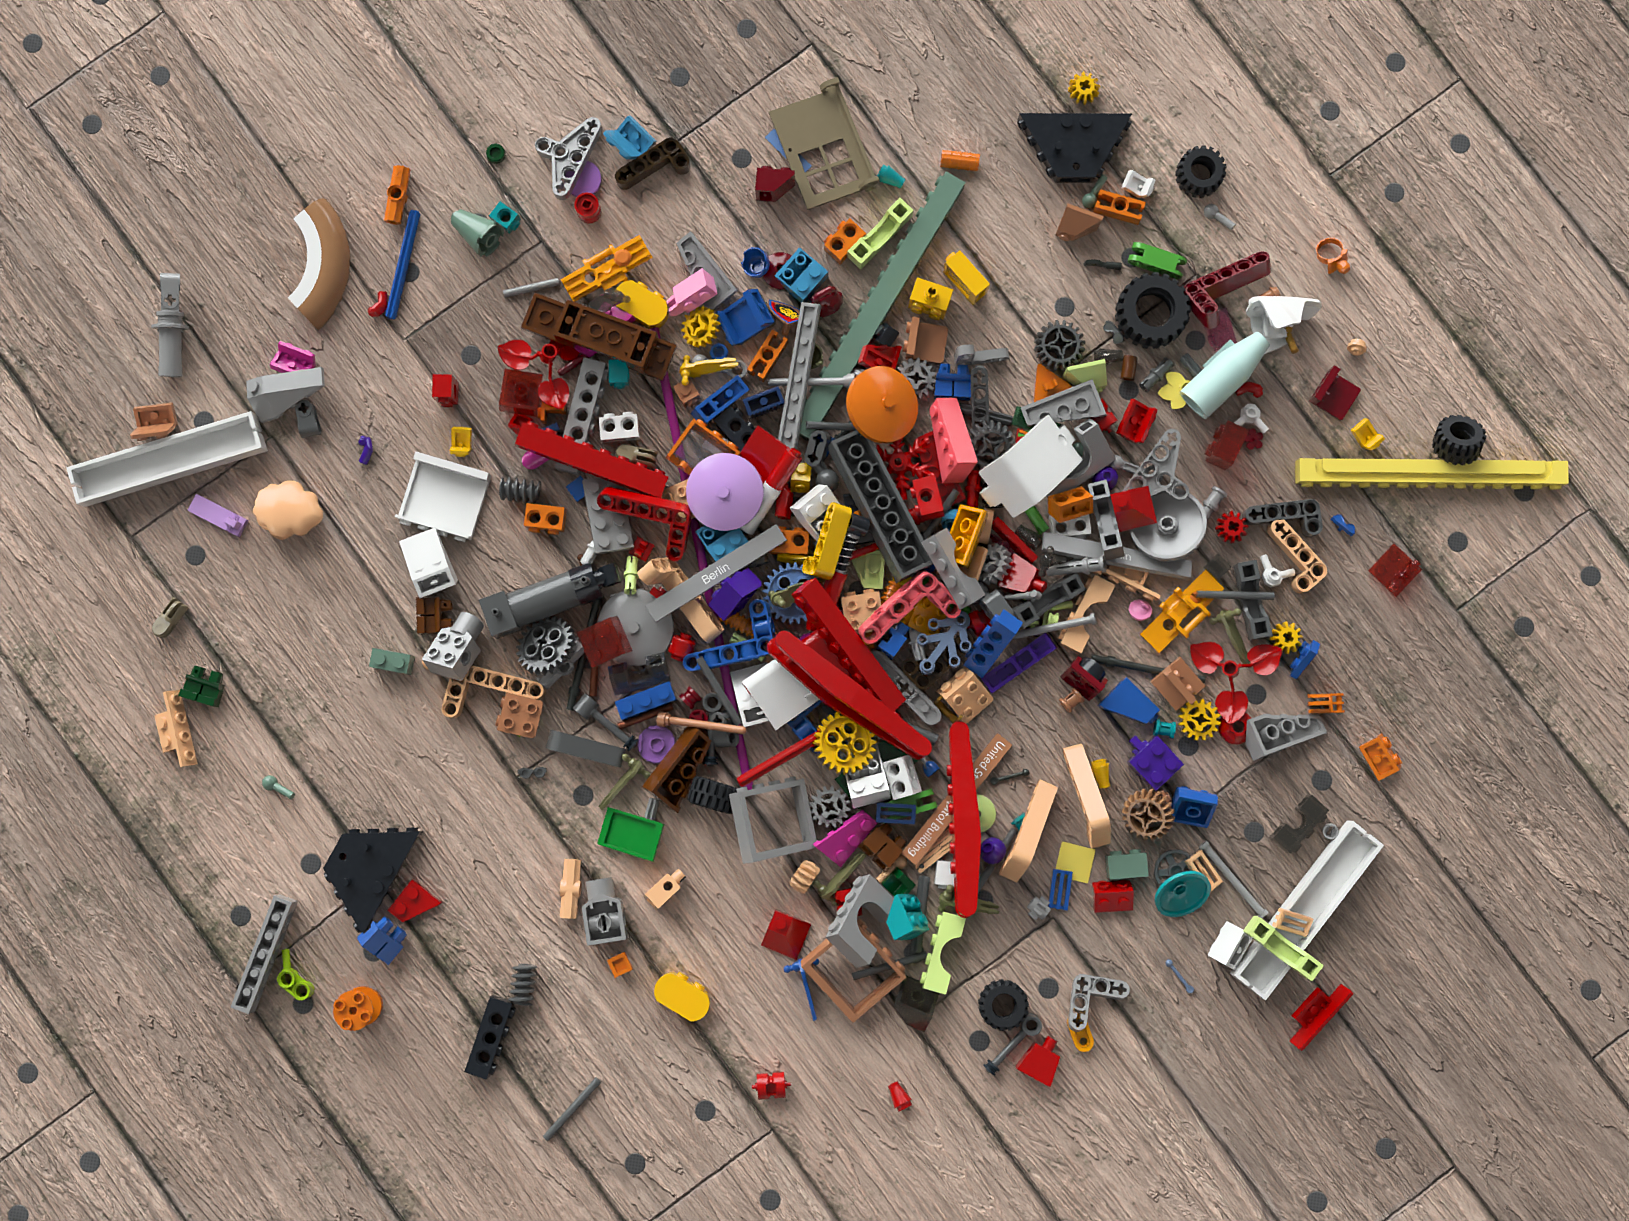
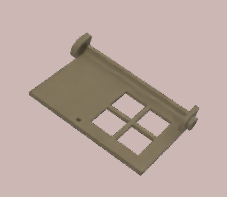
M838 77L823 82L819 86L821 94L769 111L790 168L795 170V180L807 210L863 190L866 192L876 188L875 185L879 181L878 176L874 174L840 90ZM843 139L850 157L829 164L822 146ZM819 148L825 166L805 173L798 155ZM852 161L858 180L838 186L831 168ZM827 170L834 188L814 195L807 177Z

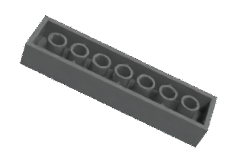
M857 430L831 441L827 450L861 515L869 518V531L896 583L916 575L919 571L930 568L933 562L921 543L924 540L873 441L862 436Z

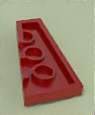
M933 431L917 437L919 443L926 437L931 440V443L923 448L927 452L919 453L921 466L928 465L929 467L926 470L935 473L942 504H944L953 489L959 491L960 494L952 506L966 500L959 483H942Z

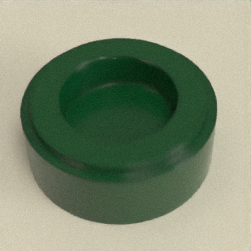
M491 144L486 150V156L491 163L499 164L505 159L506 153L500 144Z

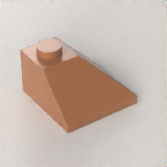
M1068 203L1055 235L1064 241H1075L1097 231L1104 216Z

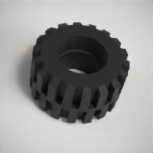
M1202 145L1199 149L1198 146H1195L1182 156L1177 165L1175 176H1178L1176 182L1180 183L1179 188L1181 190H1186V195L1191 193L1194 198L1199 195V198H1204L1205 195L1208 197L1219 188L1226 176L1225 169L1227 167L1226 164H1223L1224 157H1219L1220 152L1218 150L1215 153L1213 147L1206 149V145ZM1195 164L1206 166L1210 171V178L1206 180L1196 178L1191 171V166Z
M1450 415L1449 418H1443L1438 424L1432 441L1433 451L1435 454H1438L1440 459H1444L1447 463L1451 462L1453 465L1471 464L1480 456L1487 436L1485 435L1486 431L1482 428L1481 423H1477L1475 419H1470L1468 416L1463 417L1462 415Z
M697 776L693 778L687 800L692 804L711 810L733 814L729 794L737 793V788Z
M998 979L999 981H992L991 984L984 987L983 992L981 991L980 999H978V1008L984 1021L992 1028L999 1029L1000 1031H1010L1014 1027H1019V1024L1025 1021V1016L1029 1012V1002L1024 991L1016 983L1010 980ZM1000 994L1012 996L1015 1006L1009 1015L998 1016L994 1013L992 1002L996 996Z

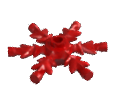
M928 437L924 438L920 443L916 439L913 448L909 445L908 452H903L901 449L905 444L901 443L903 438L890 444L894 448L892 454H888L886 448L883 452L881 447L876 444V449L882 461L886 460L888 463L887 470L889 474L895 473L898 476L894 482H898L896 488L903 500H908L906 489L910 490L911 488L906 482L909 479L904 476L906 471H911L913 477L916 473L919 479L923 478V476L935 475V473L926 470L929 467L928 465L919 466L920 462L914 465L911 463L912 457H919L917 454L927 452L923 448L931 443ZM897 459L902 460V463L899 466L895 464Z

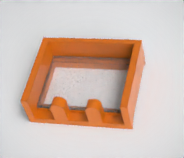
M694 418L667 454L666 459L690 476L696 465L711 455L719 453L740 454L738 447L734 443H727L722 439L723 436L715 430L713 432L706 428V423Z

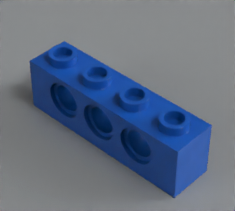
M1003 610L1000 615H994L990 621L992 626H986L981 633L984 637L979 636L973 644L975 649L971 647V650L965 655L968 659L964 666L981 678L984 677L1023 624L1022 621L1006 610Z

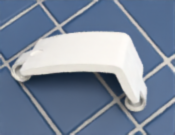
M1049 415L1045 416L1006 453L979 471V474L988 485L980 492L981 496L990 507H996L1002 503L1012 517L1018 516L1040 502L1081 463L1082 458L1072 446L1076 439L1064 424L1058 427Z

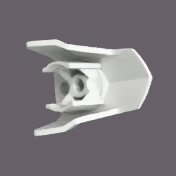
M1257 296L1249 299L1246 314L1250 318L1253 334L1259 332L1269 342L1270 346L1265 352L1267 354L1287 345L1285 327H1293L1296 324H1300L1301 320H1309L1320 310L1322 303L1320 300L1299 297Z

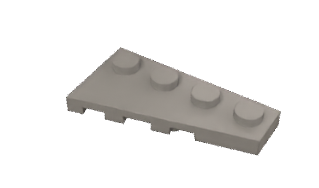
M691 231L676 243L690 275L703 268L714 277L718 294L703 303L705 307L715 310L738 291Z
M1093 379L1021 407L1028 427L1035 426L1047 415L1055 423L1107 416Z

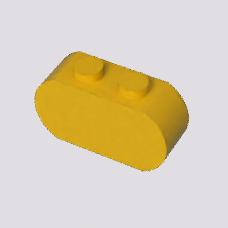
M633 280L625 281L616 288L614 293L616 307L633 315L636 319L635 321L648 329L660 328L666 323L669 312L662 294L657 291L653 293L648 290V286L640 281L636 283Z
M680 971L678 974L668 972L662 975L654 988V996L657 1002L689 1021L700 1020L706 1015L710 1007V996L705 991L706 987L699 982H695V984L688 980L689 977Z

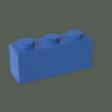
M668 681L615 701L621 720L624 721L677 701L671 682Z

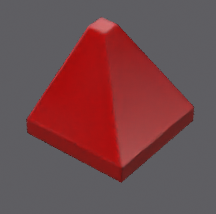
M515 412L508 423V427L518 435L522 423L533 422V419Z

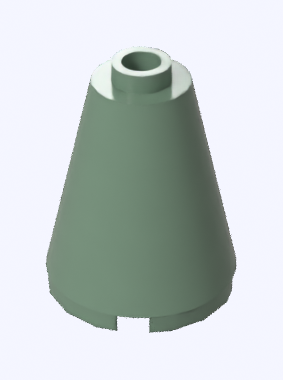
M462 209L455 211L451 216L452 226L480 257H483L482 255L486 257L491 255L501 242L498 240L500 235L503 237L504 228L498 222Z

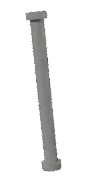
M1092 613L1087 617L1019 630L1013 639L1091 623L1096 625L1095 613Z
M1207 840L1204 841L1198 848L1207 854L1258 914L1257 916L1260 918L1265 917L1268 911L1263 909L1209 846L1210 843Z

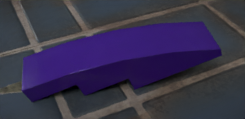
M1044 633L985 674L981 679L990 692L993 693L1057 647L1049 635Z

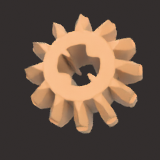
M803 861L791 878L790 886L797 892L806 893L811 887L812 882L819 875L820 868L812 861Z

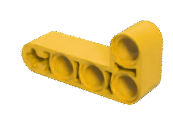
M834 502L830 503L814 556L807 557L804 560L802 566L803 573L830 580L833 577L852 514L850 507Z

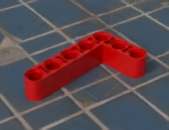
M605 487L597 497V504L601 509L670 524L666 556L671 561H679L687 548L692 518L689 505L613 487ZM603 496H608L611 501H607ZM622 500H627L630 505L624 504ZM641 504L647 505L649 509L642 508ZM660 508L665 509L667 513H662ZM678 513H684L686 517H680ZM675 530L681 531L683 535L677 534ZM673 547L678 548L680 552H675Z

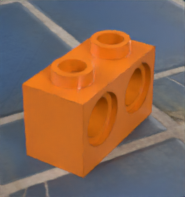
M851 218L846 222L842 221L837 227L838 231L834 235L830 234L824 240V251L840 265L847 259V251L860 238L866 235V232ZM852 230L855 232V235L848 237L845 235V232ZM834 244H840L842 246V249L837 251L834 250L832 246Z
M1082 486L1048 496V513L1059 523L1093 513V496Z
M526 503L524 527L529 528V532L540 533V530H547L548 534L559 535V532H564L567 509L565 507ZM535 514L540 515L538 523L531 522V518ZM554 516L559 517L557 525L550 524V519Z
M778 526L787 541L769 553L775 555L808 556L809 532L801 527H795L794 530H786V527ZM796 537H802L805 540L802 546L794 544L793 541Z

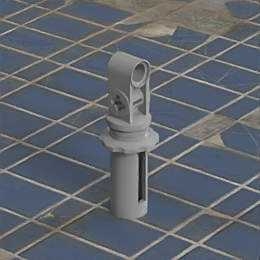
M160 273L161 311L156 312L158 323L151 325V328L158 329L157 331L159 332L158 376L182 377L183 330H189V326L183 325L182 318L184 313L179 311L180 274ZM169 296L176 300V302L172 303V306H169L168 302H164L168 300Z

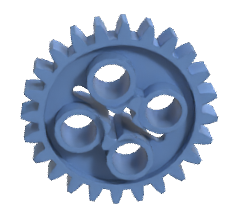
M794 562L793 567L786 563L785 569L779 565V572L773 569L774 576H767L770 582L763 583L768 588L762 590L763 593L767 594L762 600H768V604L772 608L771 614L776 613L775 619L781 616L782 623L789 619V624H792L793 619H795L797 624H800V618L806 622V614L797 607L796 603H792L791 607L785 609L774 606L770 601L768 593L769 591L776 592L777 590L787 589L780 587L779 580L781 578H787L789 586L797 584L801 579L807 581L815 578V576L803 573V564L800 568H797L796 562Z

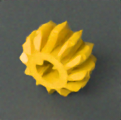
M1083 71L1081 77L1075 74L1074 79L1069 81L1070 87H1068V92L1072 93L1070 95L1071 99L1077 98L1076 104L1081 100L1083 105H1086L1087 100L1092 103L1094 97H1098L1100 85L1096 84L1097 78H1091L1092 73L1086 76Z
M1287 621L1283 622L1282 625L1276 624L1277 630L1272 629V634L1275 636L1270 637L1269 640H1275V643L1272 645L1279 646L1282 651L1284 650L1285 654H1290V650L1296 652V646L1300 647L1302 645L1298 639H1303V635L1297 634L1301 629L1297 628L1294 630L1295 623L1288 625ZM1288 634L1287 638L1290 640L1285 642L1283 635Z

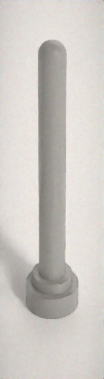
M853 373L847 374L843 378H809L808 386L843 385L849 389L851 382L857 375ZM770 378L767 383L769 386H787L788 378Z

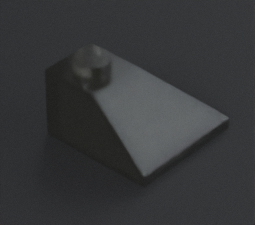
M906 975V978L901 983L894 1006L906 1025L925 1032L932 1019L939 993L923 989V984L919 980Z

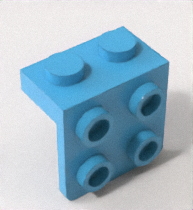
M631 115L625 118L617 130H605L603 133L606 141L610 145L615 146L619 150V154L625 159H636L651 149L657 142Z

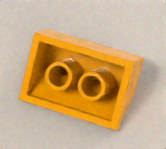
M961 504L959 506L950 530V534L956 543L954 556L959 567L969 568L988 517L986 510Z

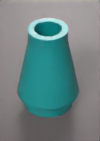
M883 164L877 175L880 180L879 182L895 186L899 189L905 181V178L889 165Z

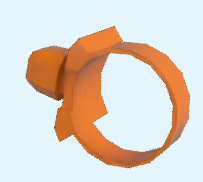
M1326 238L1318 243L1316 247L1317 258L1323 264H1328V274H1332L1336 270L1342 274L1350 271V265L1347 262L1348 249H1343L1341 241L1335 238ZM1330 243L1336 244L1342 249L1341 255L1335 259L1321 257L1318 254V250L1323 245Z

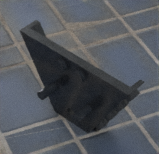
M1019 113L1017 124L1021 131H1025L1029 145L1031 147L1034 146L1039 162L1044 163L1048 177L1050 179L1053 178L1055 183H1093L1095 178L1099 179L1105 170L1102 168L1105 162L1109 163L1114 154L1111 152L1113 147H1118L1122 141L1121 133L1123 130L1127 131L1132 123L1130 120L1132 113ZM1073 164H1078L1080 168L1075 170Z
M418 827L406 828L405 832H399V828H387V832H379V829H368V833H360V829H348V833L342 834L323 867L325 871L324 877L329 883L333 884L336 897L343 901L345 905L343 908L349 917L352 916L355 921L353 925L358 933L363 932L365 934L369 930V925L417 838L423 833V831H418ZM345 853L347 855V858L345 860H341Z

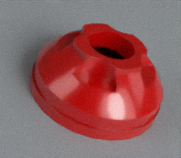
M1245 713L1238 720L1244 725L1243 730L1238 733L1234 731L1233 724H1228L1221 716L1219 720L1221 724L1218 725L1220 736L1230 744H1243L1246 742L1247 720L1251 719V717Z

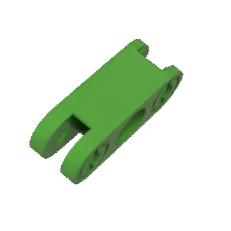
M1133 243L1132 250L1143 256L1131 254L1128 257V263L1152 272H1158L1161 275L1167 274L1173 279L1182 278L1183 274L1176 269V266L1186 265L1187 259L1185 257L1144 243Z
M932 788L885 802L916 805V814L938 807L936 801L925 805L922 801L923 797L934 794ZM887 807L888 811L912 812L910 808ZM890 815L886 819H901L907 816Z

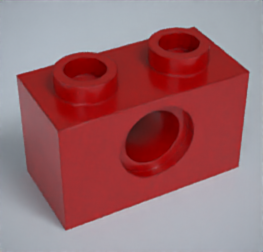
M433 374L432 398L438 404H441V407L449 408L453 407V405H458L459 382L452 374Z
M935 475L912 480L913 487L910 488L912 499L916 498L917 505H914L916 515L921 516L922 522L944 517V508ZM924 496L931 497V500L925 502L922 500V498Z

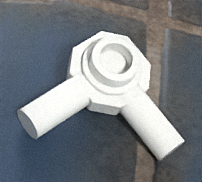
M1247 404L1240 410V418L1230 426L1234 432L1245 423H1254L1263 434L1269 429L1260 419V410L1255 404Z
M1267 554L1260 556L1265 569L1262 574L1265 585L1269 587L1279 586L1282 579L1295 576L1293 568L1279 571L1274 567L1272 568Z

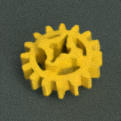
M702 306L697 307L695 311H691L689 316H684L687 320L681 323L685 325L681 332L686 333L683 339H686L688 344L697 348L700 346L705 348L706 343L712 344V338L717 339L715 333L720 332L717 329L720 322L716 320L719 316L714 314V310Z
M1200 699L1199 703L1196 700L1193 705L1189 702L1185 703L1187 708L1180 709L1183 715H1178V718L1182 719L1178 726L1183 725L1184 727L1181 732H1188L1187 738L1193 735L1195 741H1198L1199 736L1202 741L1206 740V735L1210 738L1213 737L1211 732L1218 731L1215 725L1221 724V722L1216 721V718L1220 717V714H1215L1217 707L1211 708L1212 702L1204 704V699ZM1197 707V709L1195 710V713H1193V714H1188V713L1190 712V710H1192L1193 708ZM1206 710L1209 712L1211 718H1209L1205 713ZM1200 716V718L1205 720L1206 722L1199 723L1198 725V721H1195V719L1191 718H1196ZM1187 722H1190V724L1192 725V730L1189 728ZM1206 725H1210V727L1205 732H1202L1203 727H1205Z

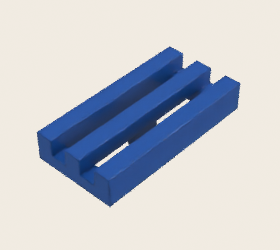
M1053 869L1048 907L1068 911L1072 871ZM1057 873H1059L1060 880L1057 894V902L1056 904H1053ZM1066 874L1067 882L1065 889L1064 904L1061 905L1064 875Z

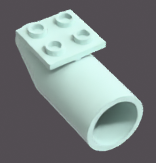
M1255 332L1236 344L1230 339L1202 365L1204 369L1179 392L1181 397L1195 413L1203 419H1207L1250 378L1269 348V342L1259 332Z

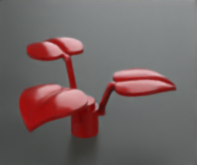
M516 339L498 345L497 349L500 358L508 367L514 370L526 369L529 365V360H534L539 356L543 363L549 365V381H543L538 387L540 400L556 409H562L567 404L569 398L568 384L562 378L552 380V366L557 355L562 360L571 361L578 357L580 352L552 340L533 356H530L532 352L530 345L523 340Z
M1215 642L1190 645L1191 658L1198 670L1206 674H1212L1216 671L1217 666L1222 667L1223 673L1229 678L1231 692L1222 691L1215 700V707H1217L1218 713L1228 724H1233L1241 719L1248 708L1246 694L1243 691L1235 692L1233 678L1238 676L1239 668H1250L1253 666L1255 673L1258 675H1270L1279 666L1282 655L1281 648L1270 644L1254 646L1247 653V658L1251 663L1236 664L1232 660L1220 663L1224 659V651Z

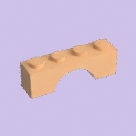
M1097 575L1092 576V578L1088 577L1084 584L1086 590L1083 595L1080 594L1075 602L1077 608L1075 612L1071 611L1067 620L1082 618L1090 605L1097 603L1105 604L1115 584ZM1083 625L1062 629L1058 636V639H1060L1059 645L1077 654H1081L1090 636Z

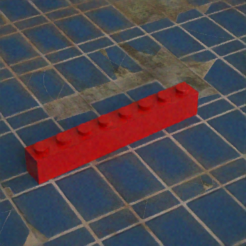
M530 421L527 424L522 423L515 447L641 494L661 498L668 480V476H665L666 473L658 469L654 471L649 470L647 465L639 462L633 464L629 462L630 459L624 456L614 457L608 450L600 449L598 451L593 449V445L582 442L580 444L574 442L575 438L568 435L561 437L556 435L557 432L552 429L546 428V430L538 428L539 425Z
M816 578L807 580L791 594L795 599L796 605L804 611L808 621L813 623L820 637L825 639L829 649L837 655L841 665L849 671L855 682L882 701L892 711H895L906 701V698Z

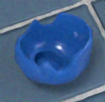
M751 247L743 253L744 259L741 265L746 275L751 278H760L768 272L770 260L766 252L758 247Z

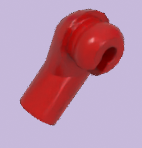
M379 291L378 302L369 307L368 314L371 317H379L387 310L388 299L386 291Z
M1249 381L1245 382L1235 394L1239 396L1250 392L1253 393L1255 398H1259L1263 395V387L1260 384Z

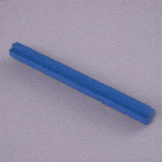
M410 210L385 314L388 319L395 320L397 317L420 219V213L416 210Z

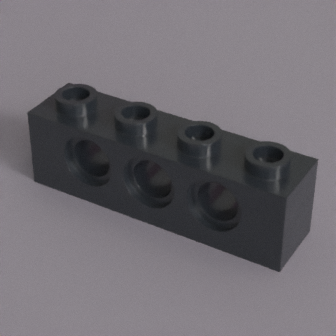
M730 405L713 422L726 438L738 447V451L741 452L745 446L743 443L744 439L752 435L755 427L749 421L746 423L741 418L743 414L737 407L733 409ZM739 423L741 429L739 431H732V424Z
M496 995L490 996L464 1071L465 1073L486 1080L490 1075H494L497 1064H494L497 1056L500 1057L503 1050V1045H501L502 1039L507 1037L510 1029L507 1026L509 1018L513 1019L516 1008L513 1007V1002ZM494 1014L502 1016V1023L498 1024L494 1021ZM488 1033L495 1034V1042H490L487 1039ZM485 1051L489 1054V1061L482 1060L481 1052Z

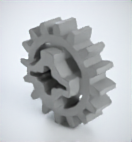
M909 358V364L903 361V368L897 367V370L911 383L918 399L922 398V393L927 396L929 394L927 389L933 390L931 383L936 382L935 379H932V376L936 373L930 372L933 366L927 367L926 360L920 363V358H916L915 362H913L912 358ZM913 366L910 373H904L908 367ZM921 368L925 371L927 376L923 375V373L921 372ZM916 374V377L922 380L914 383V380L908 377ZM920 384H926L922 390L917 391Z
M997 543L994 546L989 544L979 581L990 585L991 582L996 584L997 579L1002 581V576L1008 575L1006 570L1011 569L1009 563L1012 562V559L1009 557L1011 553L1007 551L1008 549Z
M824 786L823 792L817 789V797L812 795L811 797L814 799V802L809 803L810 806H813V809L810 810L811 813H815L812 819L816 820L818 818V825L825 822L826 828H828L829 823H832L834 827H836L837 821L842 824L841 818H848L845 811H850L851 809L846 807V804L850 803V800L844 799L847 794L841 795L840 788L834 791V786H831L830 790H827L826 786ZM824 794H833L830 799L824 800L821 798ZM838 798L842 801V810L837 806ZM821 802H834L833 806L836 810H838V812L833 810L827 812L826 806H824V804ZM817 804L822 806L823 812L821 816L817 812ZM831 814L838 815L835 819L827 820V817Z

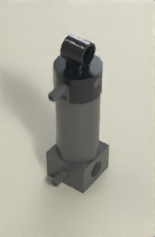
M591 562L518 590L509 593L501 591L479 599L491 636L496 639L523 630L522 626L604 598L602 587L606 588L622 582L616 563L602 566L596 571Z

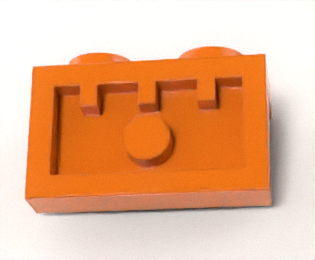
M1382 733L1359 746L1360 751L1378 781L1398 772L1401 769L1400 764H1402L1397 753L1394 754L1390 748L1392 747L1390 740L1387 736L1384 737Z

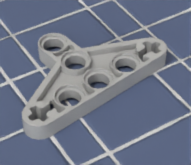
M595 117L585 120L559 142L547 137H541L535 142L537 153L542 157L552 160V187L555 197L559 200H566L570 197L602 132V125L599 119ZM584 139L590 140L589 145H580ZM546 143L549 145L546 150L539 149L541 144ZM560 149L566 151L563 156H557L556 152ZM576 155L582 156V160L579 162H574L573 158ZM568 171L575 172L571 178H566L565 174ZM564 187L566 191H561V193H559L558 190H562Z
M1169 429L1164 433L1122 491H1126L1128 487L1134 489L1132 482L1135 479H1140L1143 481V487L1149 486L1151 497L1163 490L1177 500H1183L1188 496V486L1174 476L1181 435L1178 430ZM1176 433V439L1178 440L1176 442L1172 441L1169 446H1172L1170 451L1165 445L1160 444L1162 441L1165 443L1168 441V434ZM1158 448L1166 450V456L1162 459L1155 456V451ZM1148 463L1153 464L1155 467V471L1152 474H1146L1143 470L1144 466ZM1161 475H1168L1170 477L1168 485L1163 486L1160 484L1159 478ZM1177 486L1185 487L1186 494L1184 496L1178 497L1175 494Z

